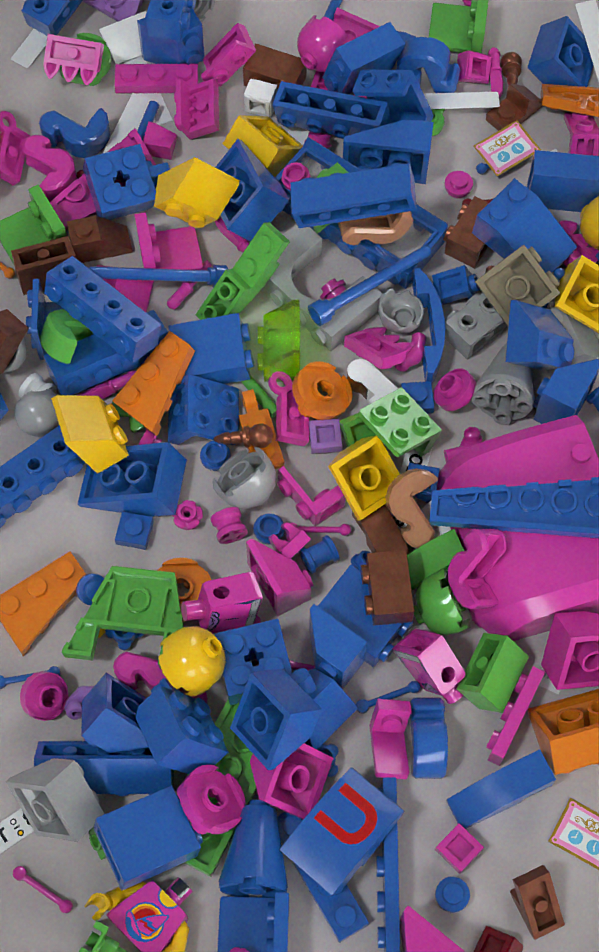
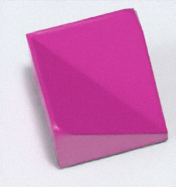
M469 50L459 53L457 64L461 71L458 81L488 84L492 56Z
M148 122L143 142L152 157L172 160L178 136L156 123Z

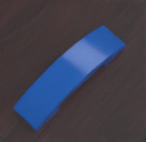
M414 268L412 280L413 295L420 299L423 308H427L432 346H424L422 358L424 380L431 381L433 384L440 368L444 349L445 317L440 298L432 282L421 268Z

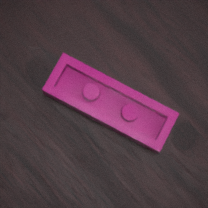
M115 64V93L176 92V80L183 79L189 87L198 84V64Z
M533 666L529 676L522 673L514 689L515 692L519 693L515 704L508 701L500 718L506 723L501 733L494 730L486 746L487 749L492 751L488 761L500 766L544 676V671Z

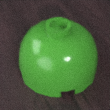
M442 569L423 579L418 585L415 594L417 605L414 606V616L419 624L425 623L430 631L440 635H451L471 628L470 619L463 621L461 612L467 609L458 603L452 593L448 579H445L448 573L447 569Z

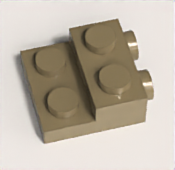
M522 245L475 281L476 285L507 326H509L511 300L543 307L560 294L556 288L560 283L550 270L546 273L538 264L542 259L532 246L527 249L525 245Z

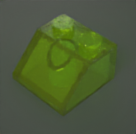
M292 300L264 314L263 326H258V344H263V353H258L257 363L258 371H264V382H268L269 377L277 371H282L289 375L293 382L294 377L300 371V300Z

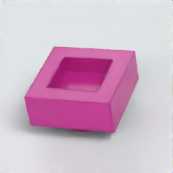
M458 823L436 846L435 851L460 874L484 847Z

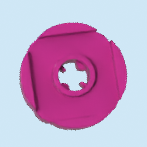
M214 765L197 767L186 776L183 783L177 789L182 809L191 821L192 828L199 834H206L207 832L223 834L228 832L241 821V811L245 807V796L238 781L229 773L223 775L221 772L216 771L219 767ZM208 794L210 797L217 799L218 802L215 805L210 802Z

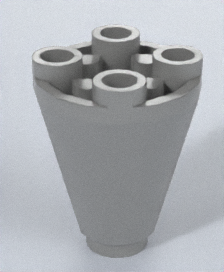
M507 343L501 348L476 383L472 397V403L493 417L495 422L502 425H507L511 420H517L528 415L532 411L535 400L532 368L506 362Z

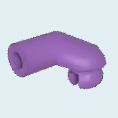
M80 686L66 700L64 708L66 715L70 719L77 720L82 717V700L94 686Z

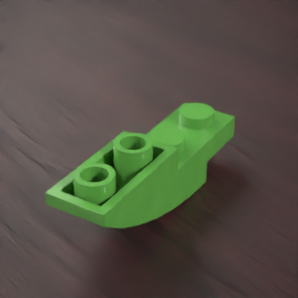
M270 222L263 223L232 269L225 270L195 315L202 320L240 313L279 267L280 264L277 260L290 241Z

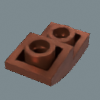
M385 504L360 521L357 520L352 511L353 518L366 535V544L372 553L406 550L407 554H409L405 540Z

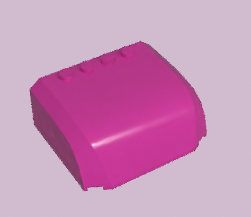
M577 415L508 433L465 449L449 460L439 471L436 490L468 487L485 488L492 485L505 484L507 487L521 486L530 482H538L539 484L558 483V480L571 479V481L591 480L592 477H599V458L584 422ZM450 527L451 530L455 529L464 551H467L468 544L465 543L464 539L473 529ZM501 531L506 539V551L483 577V580L489 584L499 602L492 608H468L472 621L480 629L483 628L489 634L506 635L513 641L550 631L555 613L587 611L599 614V538Z

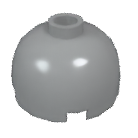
M254 447L256 452L249 453L245 449L230 457L218 470L221 474L218 482L215 478L213 479V489L232 507L248 509L261 506L269 500L270 494L274 489L276 483L274 465L266 453L258 447Z

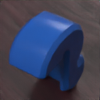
M415 37L406 40V45L397 61V69L416 70L419 67H424L435 93H454L461 70L457 63L449 64L451 57L450 49L442 41L433 37Z
M99 108L92 116L86 127L55 110L44 113L39 120L41 134L50 140L51 147H56L58 142H63L66 151L75 157L87 158L96 155L105 148L111 136L108 116L102 108Z
M413 698L410 701L412 711L410 714L413 745L411 774L415 779H442L447 772L448 735L444 718V701L441 698Z

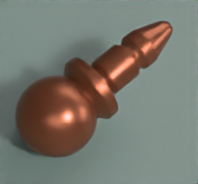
M507 52L500 60L502 73L507 78L508 85H517L518 76L521 74L522 59L516 52Z
M259 423L251 428L244 426L243 432H224L215 436L214 441L225 445L244 443L246 448H249L251 445L265 448L271 443L273 433L270 427Z

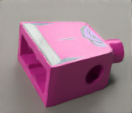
M254 571L204 582L201 586L198 600L182 602L181 612L184 621L199 620L201 628L207 629L213 635L214 633L255 624L263 596Z
M415 628L392 649L393 652L425 691L443 696L448 704H453L461 699L463 695L457 690V686L466 673L442 635Z

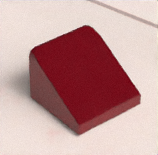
M485 926L474 952H522L523 945L515 937Z

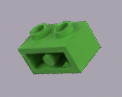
M483 633L465 670L466 675L459 682L457 690L478 709L503 713L529 656L508 636Z

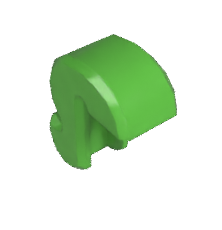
M60 309L50 312L47 316L40 334L42 347L51 358L60 363L70 364L77 341L94 334L80 321L74 319L66 310Z

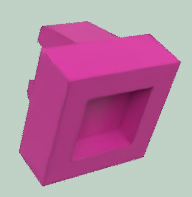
M286 522L281 527L286 531L287 540H280L275 534H271L269 541L276 552L291 559L311 538L303 530H299Z

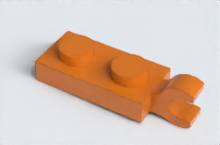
M253 389L241 392L243 397L242 403L246 414L238 416L242 432L244 426L251 428L259 423L270 427L273 433L272 441L267 447L260 449L270 458L275 469L282 466L285 467L268 408L258 409ZM253 445L247 448L249 453L256 452Z

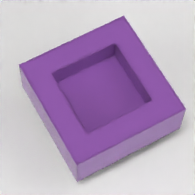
M339 419L309 421L311 454L342 451Z

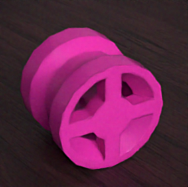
M238 507L222 509L210 518L212 526L218 530L216 537L220 544L236 542L248 533L246 525L241 523L242 514Z

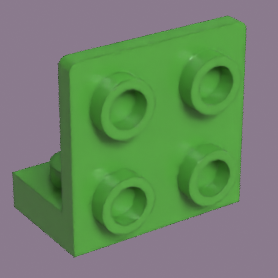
M472 0L471 6L433 3L429 37L442 41L452 52L462 53L469 50L482 53L488 0Z
M39 184L28 189L31 201L27 202L28 208L0 220V243L13 265L11 250L67 236L63 223Z
M402 387L363 407L358 413V416L396 457H400L412 449H415L422 457L430 452L442 431Z

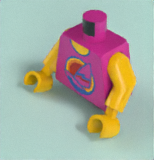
M179 877L165 891L153 880L148 883L143 881L123 891L118 886L104 894L95 893L90 896L84 905L85 908L89 905L98 907L99 910L92 916V919L95 921L99 920L106 911H109L106 914L108 919L140 952H185L190 929L187 924L188 916L179 905L193 891Z

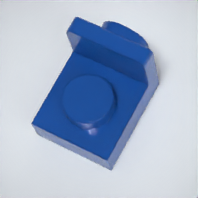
M465 265L432 275L433 286L442 305L466 297L470 299L477 291H480L475 283L478 279L477 275L472 274Z

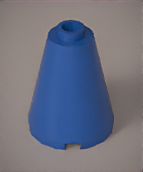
M251 800L250 805H245L241 811L240 817L242 819L236 826L218 881L219 888L222 893L235 897H249V894L262 895L263 898H275V892L287 893L288 888L283 852L280 851L282 844L277 810L261 800Z

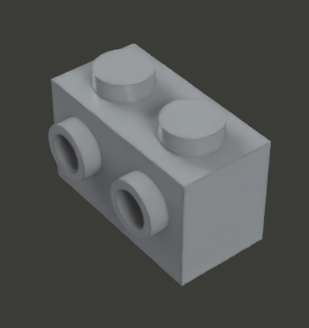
M476 293L468 300L464 308L460 311L454 310L445 319V339L468 360L506 330L508 326L483 293Z

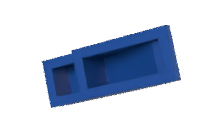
M539 749L475 782L446 801L457 823H460L467 829L552 786L556 778Z

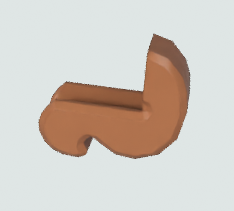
M411 211L338 222L343 242L347 244L358 245L364 239L376 244H386L401 238L410 229L413 218Z
M418 468L407 470L398 475L389 484L385 496L388 510L396 519L407 524L406 527L399 529L402 537L410 546L419 548L433 540L435 531L413 496L439 480L430 471Z

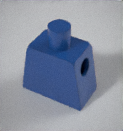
M305 668L295 670L290 677L322 708L312 736L305 742V744L318 749L358 707L335 680L315 668L309 671Z

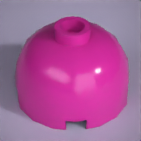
M313 15L299 32L297 48L301 61L306 68L325 73L335 49L345 44V39L348 36L331 19L323 16L319 20L316 19L317 15Z

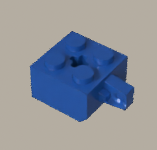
M141 144L84 158L83 171L97 215L108 220L153 208L158 175L170 170L168 162L152 165L151 161H146ZM115 181L125 182V186L121 187L120 183H115Z
M279 619L214 633V636L221 642L225 653L226 665L222 675L230 705L240 703L251 672L283 668L291 676L292 669ZM256 659L259 665L252 666L250 660Z
M166 678L160 680L159 684L151 689L152 694L138 706L136 720L157 765L190 774L199 766L216 765L229 753L223 742V733L214 724L210 716L211 709L208 704L201 698H193L183 694L179 689L174 688Z

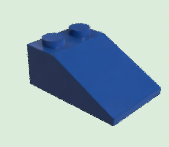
M404 119L345 136L343 141V159L359 169H375L388 167L394 163H409L415 183L426 184L434 122Z
M237 139L215 167L240 180L238 188L220 215L227 230L251 242L262 224L266 222L271 223L277 214L284 209L289 199L276 178L242 140Z
M515 178L477 214L472 231L474 236L504 259L522 245H525L527 249L532 246L542 259L538 264L545 273L550 270L553 274L554 270L577 248L576 244L540 198Z
M169 442L126 446L129 456L98 474L87 464L78 500L80 507L119 513L123 511L149 517L176 515L187 459Z

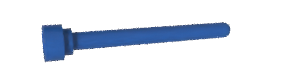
M423 246L329 301L327 299L323 301L319 299L308 305V311L312 320L318 326L331 321L335 311L429 257L431 255V248Z
M213 265V267H208L207 270L91 266L89 269L102 279L207 282L208 285H212L214 288L225 270H228L227 265Z

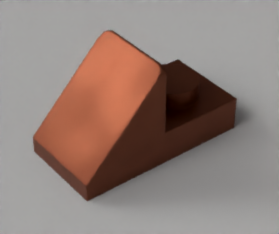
M510 84L508 85L506 98L500 102V107H494L486 114V121L498 131L516 120L522 124L542 107L541 99L525 86Z
M544 865L512 879L515 888L510 890V894L534 940L565 925L550 872Z

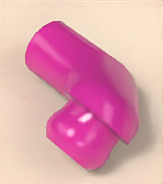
M417 332L412 335L411 343H413V347L406 355L405 362L394 365L398 371L405 372L409 367L418 364L422 360L426 344V336L423 333Z
M468 427L464 431V437L459 447L444 450L446 463L458 453L482 442V436L478 428Z

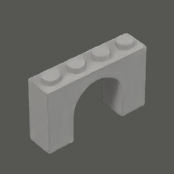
M295 225L284 234L290 243L277 260L280 264L263 288L270 294L277 306L284 307L290 312L292 319L297 325L304 326L311 332V336L319 345L324 344L332 351L344 341L346 335L354 333L378 313L380 297L383 294L377 288H374L336 310L331 321L318 326L312 320L308 311V305L317 300L300 293L294 286L293 280L303 268L322 254V238L310 227L298 228ZM364 276L360 277L357 281H355V282H354L351 286H349L346 290H348V289L352 288L353 286L359 284L360 282L364 281L366 278H365Z

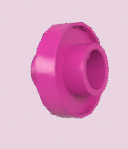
M463 368L454 369L439 380L435 387L433 398L445 411H455L466 406L471 401L476 381L467 370Z
M47 671L36 672L28 677L22 685L20 692V704L24 712L31 718L42 721L52 720L59 716L65 709L66 700L69 698L68 687L64 679L58 674Z

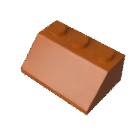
M599 689L527 709L541 752L555 775L570 773L578 768L599 764Z

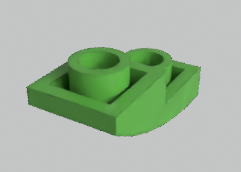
M455 529L434 538L407 555L412 590L418 588L423 579L442 569L448 570L452 557L457 552L464 551Z

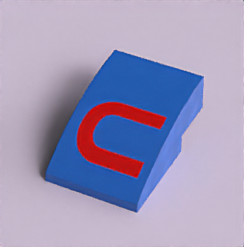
M350 768L308 813L280 848V851L331 895H338L359 867L364 866L405 811L354 768Z

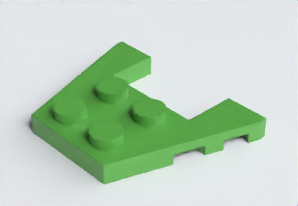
M112 566L92 598V605L84 618L81 617L76 625V632L70 642H66L62 654L66 658L93 661L100 629L163 636L164 640L176 630L183 628L181 603L175 573ZM161 646L160 655L163 653V646Z

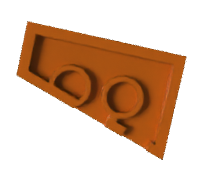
M542 84L540 93L542 106L599 117V88Z
M169 331L112 402L154 435L158 436L161 429L159 423L164 412H168L173 402L170 398L176 385L181 383L195 350L184 340Z
M71 551L0 594V622L22 656L31 648L30 645L40 633L43 634L50 626L49 622L60 609H64L77 594V583L86 575Z

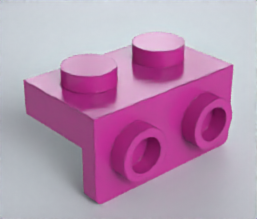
M237 23L202 59L206 70L201 74L203 81L214 79L221 87L256 52L244 25Z
M183 79L176 80V92H174L176 114L174 115V122L177 129L182 131L190 140L219 131V85L214 79H210L189 87Z

